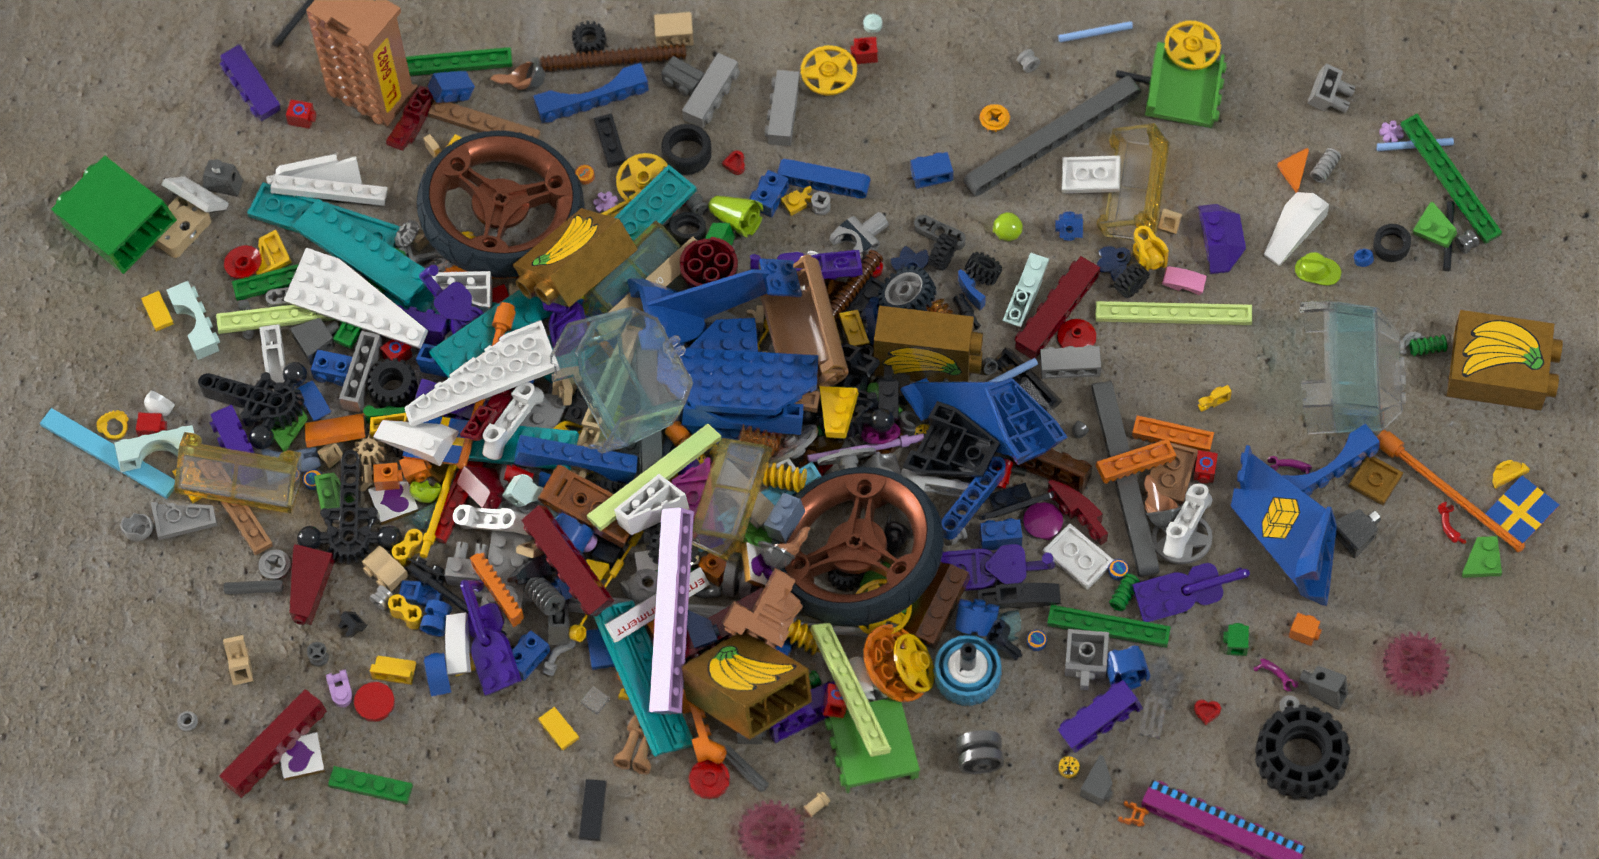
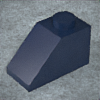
M688 610L687 629L694 648L697 650L719 642L717 636H720L717 624L713 625L711 620Z

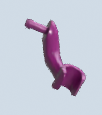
M1276 456L1268 458V463L1276 462L1270 466L1275 471L1279 467H1293L1309 474V471L1312 470L1310 464L1295 459H1278Z
M1265 658L1260 659L1261 664L1253 668L1254 671H1258L1264 667L1266 670L1274 673L1284 682L1283 687L1286 691H1291V682L1295 688L1299 686L1296 680L1290 679L1280 667Z

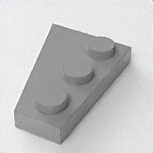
M151 502L159 540L218 526L213 505L189 504L184 506L176 505V503L165 505Z

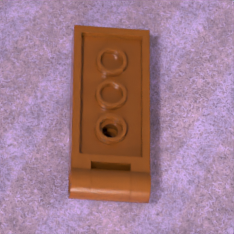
M562 465L556 466L537 498L540 503L550 507L551 510L557 513H563L578 520V523L585 524L595 534L621 548L625 546L631 535L618 525L617 519L602 531L598 530L587 519V515L614 494ZM580 499L583 503H578L577 500Z

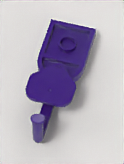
M859 250L811 255V257L819 261L824 279L863 275ZM800 252L783 253L777 259L793 260L795 263L800 260L801 256L806 254ZM751 254L750 270H759V260L761 257ZM796 268V272H799L803 268Z
M430 265L420 272L419 278L435 296L434 306L443 318L451 320V332L455 334L484 314V312L472 306V295L462 283L453 282L443 290L432 277L438 274V267Z
M542 301L543 309L553 312L549 320V330L553 352L559 357L588 336L584 309L577 301L570 307L554 302L547 305Z
M1017 544L1002 545L995 553L987 549L943 552L941 559L943 563L952 564L969 572L971 579L965 591L987 589L998 580L1003 584L1022 583L1027 576V572L1052 570L1055 568V561L1051 553L1043 554L1040 561L1026 562L1025 551Z
M1204 563L1192 567L1188 575L1175 572L1135 583L1132 586L1142 621L1151 622L1185 612L1195 602L1202 605L1218 602L1223 596V584L1247 578L1250 572L1248 569L1237 568L1234 572L1219 576L1217 568L1213 564Z
M481 580L461 581L460 586L469 611L467 614L469 634L475 638L472 643L471 654L484 695L489 696L522 682L510 643L507 637L501 633L504 618L500 607L496 603H488L479 607L474 590L476 592L482 591L484 583Z

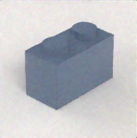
M786 493L782 494L764 523L770 538L787 543L806 512L801 499Z

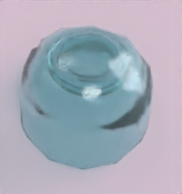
M1018 610L1004 612L999 619L1004 620L1010 625L1011 631L1008 640L1013 642L1019 639V637L1014 635L1021 630L1020 614Z

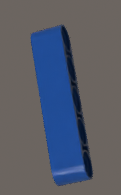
M782 159L777 174L789 178V185L802 188L811 186L813 190L859 199L866 198L871 178L866 174L790 159Z
M993 457L984 477H975L943 517L941 522L945 539L952 540L959 535L1002 481L1006 469V463L1003 458ZM999 467L1001 470L995 471L992 468ZM986 481L989 485H982L981 482ZM975 496V497H977L978 499H976V500H971V499H969V497ZM965 511L966 514L960 515L957 512ZM951 525L954 527V529L950 530L946 529L945 527Z

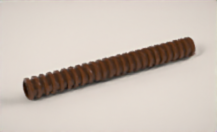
M676 43L675 46L672 44L667 46L665 44L664 47H661V45L655 47L654 45L652 48L646 46V48L641 47V49L635 47V49L629 48V50H626V48H623V50L617 49V51L612 49L611 51L606 50V52L600 50V52L594 51V53H591V51H588L586 54L585 52H582V54L577 52L575 55L573 53L571 55L565 53L564 56L562 54H559V56L554 54L553 57H550V55L544 57L543 55L541 56V66L544 72L546 70L551 72L552 70L557 71V69H560V71H563V69L569 70V68L575 70V68L581 69V67H584L586 69L587 67L592 68V66L598 68L600 65L601 67H604V65L610 67L611 64L613 66H616V64L621 66L622 63L625 65L630 63L632 65L633 62H636V64L639 62L643 64L645 61L651 63V61L656 62V60L662 62V60L668 61L672 57L685 60L686 47L684 43H681V45Z
M868 251L865 259L861 261L863 275L849 277L844 286L840 288L841 291H838L837 295L833 297L834 300L830 301L835 322L838 320L839 313L845 311V308L849 306L852 299L859 293V290L863 288L862 285L866 284V281L870 279L869 276H872L873 272L876 271V267H879L880 263L883 262L882 256L877 251Z

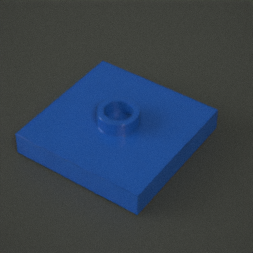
M587 630L592 670L615 667L600 630Z

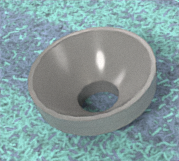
M642 569L633 574L629 582V593L636 602L641 603L657 593L658 572L652 569ZM650 578L654 584L651 587H645L642 585V580Z

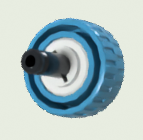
M970 635L958 636L950 639L939 649L934 662V680L940 693L947 700L963 706H973L987 701L999 687L1002 674L1001 659L998 656L997 650L989 645L985 639Z

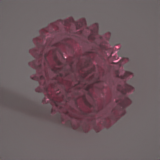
M1410 631L1408 637L1402 633L1400 640L1395 637L1393 643H1389L1388 649H1385L1384 655L1386 657H1383L1382 661L1385 663L1383 670L1388 671L1385 677H1392L1390 684L1397 683V690L1403 687L1404 694L1408 690L1412 691V696L1415 695L1416 691H1419L1420 695L1423 696L1424 690L1431 694L1432 687L1438 690L1439 684H1444V678L1448 676L1447 670H1449L1450 665L1447 663L1450 658L1445 656L1447 650H1440L1442 643L1435 644V637L1429 640L1428 633L1424 637H1421L1419 631L1416 636H1413V633ZM1402 651H1409L1411 655H1404ZM1423 653H1428L1432 657L1426 658L1423 656ZM1402 669H1406V670H1408L1410 673H1409V674H1403V673L1401 672V670H1402ZM1421 672H1428L1430 676H1423Z
M772 799L769 805H766L763 800L761 807L755 803L754 811L748 808L747 813L749 816L742 815L744 822H739L741 829L738 830V836H742L739 838V844H743L742 851L748 850L747 857L754 855V859H789L788 855L795 857V850H801L799 843H804V838L801 836L805 835V830L801 829L804 827V822H799L801 815H795L796 809L793 808L789 811L788 803L782 807L781 800L778 801L777 805H774ZM769 816H775L777 818L773 822H769L766 820ZM754 830L762 831L758 836L752 834ZM783 830L791 831V833L786 836L781 834ZM772 843L776 845V848L771 850L766 848V846Z

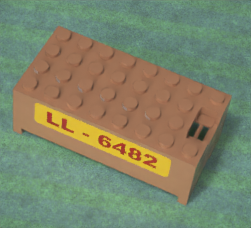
M314 0L306 12L328 94L334 98L341 99L349 107L353 106L360 114L368 115L377 124H383L388 127L418 89V85L411 83L397 21L401 8L388 0Z

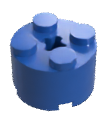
M559 513L556 517L557 522L582 555L594 531L585 524L578 523V520Z
M960 599L955 629L967 634L975 632L978 633V636H987L993 623L998 618L999 606L993 604L985 605L986 601L981 599H974L973 602Z
M1131 646L1120 651L1112 650L1107 654L1106 671L1110 685L1124 680L1130 690L1140 687V682L1143 680L1147 682L1150 679L1148 665L1144 653L1140 650L1139 646Z

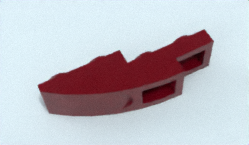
M420 85L403 109V116L386 139V145L404 151L409 143H413L434 102V98L427 87Z
M516 387L493 395L485 407L480 405L460 433V436L475 441L484 439V430L490 423L494 425L513 399L512 392Z
M1054 480L1048 481L1047 492L1053 491L1054 497L1051 499L1053 501L1056 500L1059 504L1062 514L1067 515L1070 519L1077 516L1079 523L1087 527L1089 535L1094 541L1097 540L1100 545L1106 543L1108 532L1101 524L1103 513L1088 498L1075 489Z

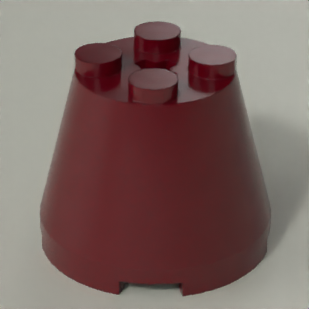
M710 237V239L694 240L685 247L680 256V272L690 288L735 275L738 271V259L734 248L720 238Z

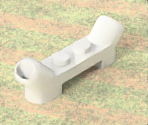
M527 382L517 386L512 392L513 399L494 425L490 423L484 430L483 438L485 443L482 453L485 457L492 460L502 458L504 446L533 406L543 402L544 395L542 390L534 387L532 383Z
M905 468L901 471V475L904 478L906 477L913 481L924 492L960 497L971 484L958 479L947 480L940 476H924ZM986 481L981 482L982 485H989ZM975 496L969 497V499H971V500H976V499H978V498L975 497Z
M1194 484L1188 489L1186 501L1174 522H1170L1166 529L1164 555L1178 559L1183 557L1185 546L1205 509L1209 508L1212 504V496L1209 494L1206 485Z
M460 505L453 513L454 522L466 530L472 528L528 535L523 528L525 525L521 521L528 514L515 512L511 509L475 508L470 505Z

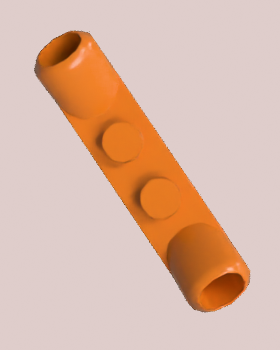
M683 689V714L692 713L699 736L698 738L691 739L698 763L705 760H710L716 764L722 763L727 753L725 746L708 739V736H711L708 724H704L702 720L706 718L704 710L686 700L685 689Z

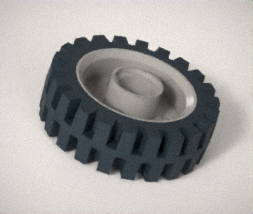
M908 266L903 267V271L898 269L896 270L897 274L892 272L890 274L891 278L886 277L884 279L885 284L882 283L880 285L881 289L878 290L879 296H877L880 306L928 311L926 307L930 308L933 305L931 301H935L934 295L937 294L936 286L929 274L921 267L916 268L915 266H911L910 269Z

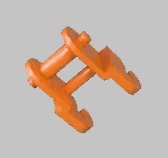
M1124 801L1123 805L1133 809V814L1129 819L1118 817V821L1127 825L1133 823L1138 827L1144 826V816L1149 813L1146 808L1142 809L1136 807V803L1131 802L1128 804L1127 801ZM1136 812L1141 813L1139 820L1134 819Z

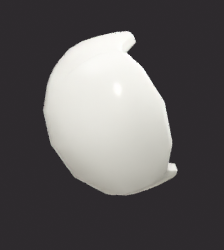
M150 391L144 399L145 408L149 413H161L163 417L169 415L175 405L154 391Z

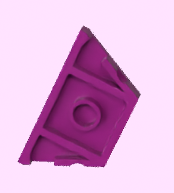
M706 458L699 466L692 467L685 474L674 478L672 484L686 494L689 510L694 511L693 526L716 533L712 463L710 458Z

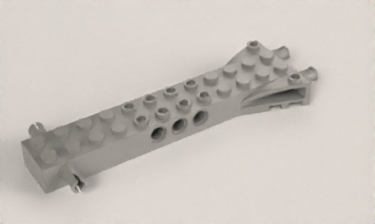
M549 382L548 394L543 393V402L533 406L520 426L553 429L556 425L565 421L570 405L564 406L562 399L558 398V395H552V384ZM502 464L500 476L504 491L510 484L504 480L507 464ZM518 466L534 473L533 483L538 486L539 474L541 471L545 472V468ZM503 497L497 510L504 508L529 514L538 505L528 503L525 506L516 507ZM492 530L488 556L489 564L497 572L498 578H501L502 584H505L506 590L510 591V596L514 597V601L518 603L524 616L525 603L533 602L525 594L526 584L516 585L515 582L508 583L507 578L517 568L532 559L516 553V548L520 544L534 540V538L530 535ZM485 585L480 592L474 590L475 596L482 599L481 606L488 603L497 604ZM501 610L502 615H503V618H507V617L505 616V614L503 613V611Z

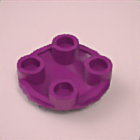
M864 424L861 437L870 444H885L892 442L900 435V428L894 424L888 432L879 433L874 431L870 425Z
M1046 502L1036 503L1025 512L1023 518L1024 529L1034 537L1051 540L1062 528V514L1053 504Z

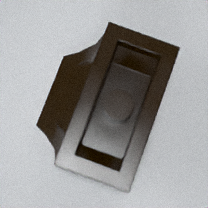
M826 436L818 437L805 450L822 453L842 449L844 447V440L841 438L838 441L837 438L831 439Z

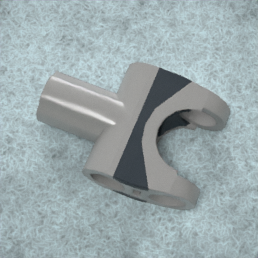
M881 212L876 213L863 224L855 216H852L831 234L829 241L833 245L842 242H852L855 245L853 250H859L862 260L865 259V255L868 254L869 250L876 251L880 242L875 236L888 227L889 223Z

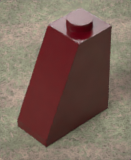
M464 466L457 481V484L482 508L498 509L505 491L494 468Z

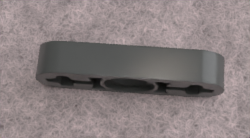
M919 215L915 218L914 229L918 234L936 241L939 236L934 232L937 229H943L945 234L949 235L950 233L951 237L960 238V241L957 242L956 250L964 248L966 237L963 232L926 215ZM923 222L926 223V225L920 227V224H923Z

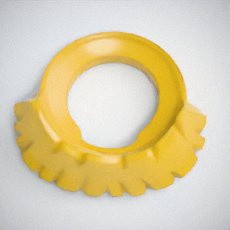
M120 410L105 413L96 423L97 430L110 440H119L127 433L129 418L124 411ZM116 419L122 423L123 430L120 434L111 435L107 431L109 420Z

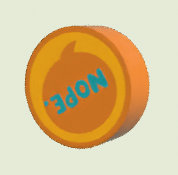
M581 165L576 169L575 174L578 176L581 184L587 185L594 180L595 174L591 166Z

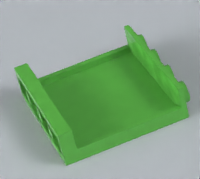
M1158 42L1154 52L1145 116L1212 128L1214 121H1218L1220 112L1217 110V105L1220 106L1222 99L1219 89L1222 90L1224 78H1221V75L1225 73L1227 64L1223 62L1224 55L1222 54L1220 60H1216L1207 68L1189 70L1173 63L1164 50L1165 43ZM1189 57L1180 60L1186 64L1194 65Z
M891 698L869 702L891 747L888 754L870 756L848 708L844 718L832 716L825 718L827 731L830 730L832 737H829L830 745L837 754L834 756L835 764L841 770L839 775L840 784L842 787L845 786L846 793L850 792L851 787L904 776H910V780L919 778L920 769L902 702Z

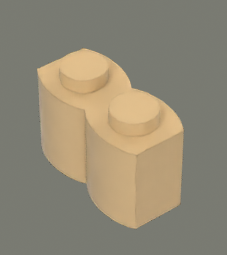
M380 545L362 561L363 571L370 578L372 576L375 577L378 586L382 585L390 592L402 580L408 577L404 567Z

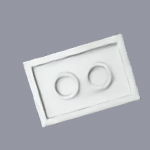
M1063 157L1062 193L1120 192L1121 157Z
M185 176L163 180L162 186L205 212L226 210L228 207V202Z
M1070 523L1043 549L1044 554L1047 552L1051 553L1055 563L1087 590L1109 569V565L1113 561L1109 555Z

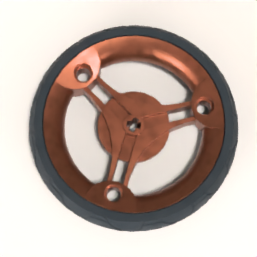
M494 130L479 132L463 137L452 143V145L450 144L430 162L422 176L417 193V213L420 218L421 228L437 252L468 272L490 271L491 276L494 278L518 277L519 274L513 264L581 208L585 209L582 186L571 164L546 142L527 134L515 133L514 131ZM487 162H511L532 169L543 177L545 181L520 185L508 179L499 178L491 180L478 174L471 167ZM460 187L472 197L473 213L485 225L484 235L470 239L452 224L445 207L448 190ZM545 203H549L556 209L551 224L536 238L515 246H508L502 240L507 228L520 224L526 218L529 209ZM491 228L498 229L497 237L489 236Z
M846 468L816 479L794 496L801 499L806 512L787 543L792 542L802 528L810 527L819 516L830 508L846 501L852 500L854 503V508L848 521L839 525L831 533L825 546L807 555L801 552L800 546L799 552L794 556L795 559L787 567L779 569L796 580L792 586L791 593L800 600L802 605L800 611L805 615L820 622L838 626H864L878 623L899 614L912 605L927 589L926 587L930 585L935 577L943 555L942 522L934 503L910 479L904 478L898 473L880 468ZM887 503L897 507L906 515L913 530L914 541L911 554L904 555L899 559L886 551V536L882 528L874 522L875 508L882 507ZM862 508L867 509L865 519H860ZM773 538L771 540V544L773 545L785 544ZM884 560L891 565L890 568L882 565L880 561ZM836 569L850 574H858L870 570L887 577L888 582L864 593L838 594L817 586L814 583V577Z

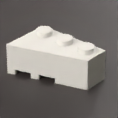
M490 271L438 272L436 276H432L443 290L453 282L462 283L472 295V306L479 308L484 313L492 308L493 280Z
M658 474L614 509L618 525L633 535L660 523L662 509L684 508L689 510L686 494Z

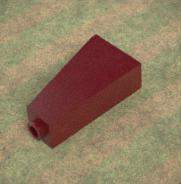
M294 544L289 613L296 624L312 625L335 560H333L332 553Z

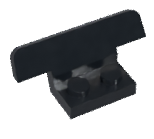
M1026 482L992 493L988 499L993 510L978 515L979 520L995 516L998 518L1028 508L1040 501L1054 497V493L1049 491L1031 497Z

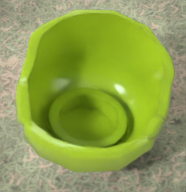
M1006 212L995 219L992 231L998 236L999 240L1013 241L1021 235L1023 224L1017 215Z
M428 480L423 483L413 481L409 491L411 496L417 501L432 503L438 498L442 486L439 483L430 486Z

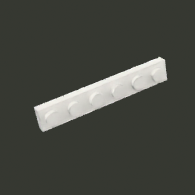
M274 174L271 193L385 206L387 187Z

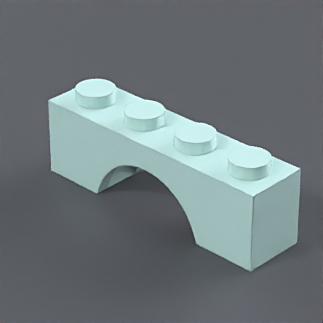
M186 281L167 289L169 299L176 314H187L196 320V325L188 335L197 359L199 360L218 352L217 344L220 343L216 332H211L210 328L213 325L210 318L204 317L203 313L206 310L202 301L197 302L196 298L199 295L195 286L191 287L189 282Z
M192 425L114 442L121 472L141 468L144 458L155 451H169L179 459L199 455Z
M524 474L514 476L502 495L516 507L525 506L528 503L545 506L537 499L543 487L534 484L532 478ZM546 506L556 519L559 513L551 510L550 507Z

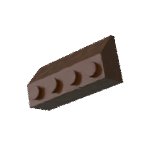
M1053 448L1043 455L1019 465L1010 456L1013 466L1026 468L1028 472L1049 481L1054 480L1063 483L1081 494L1092 475L1093 466L1087 461L1077 460L1068 453H1060Z
M941 562L930 585L926 587L927 589L912 604L910 619L903 629L909 634L916 636L923 644L936 649L971 579L969 572L952 564Z

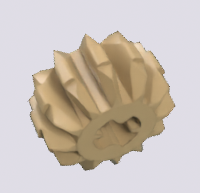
M370 434L367 436V439L362 438L360 439L361 442H355L356 448H353V450L358 453L362 466L371 465L372 467V464H379L378 461H384V455L387 453L384 442L375 438L372 439Z

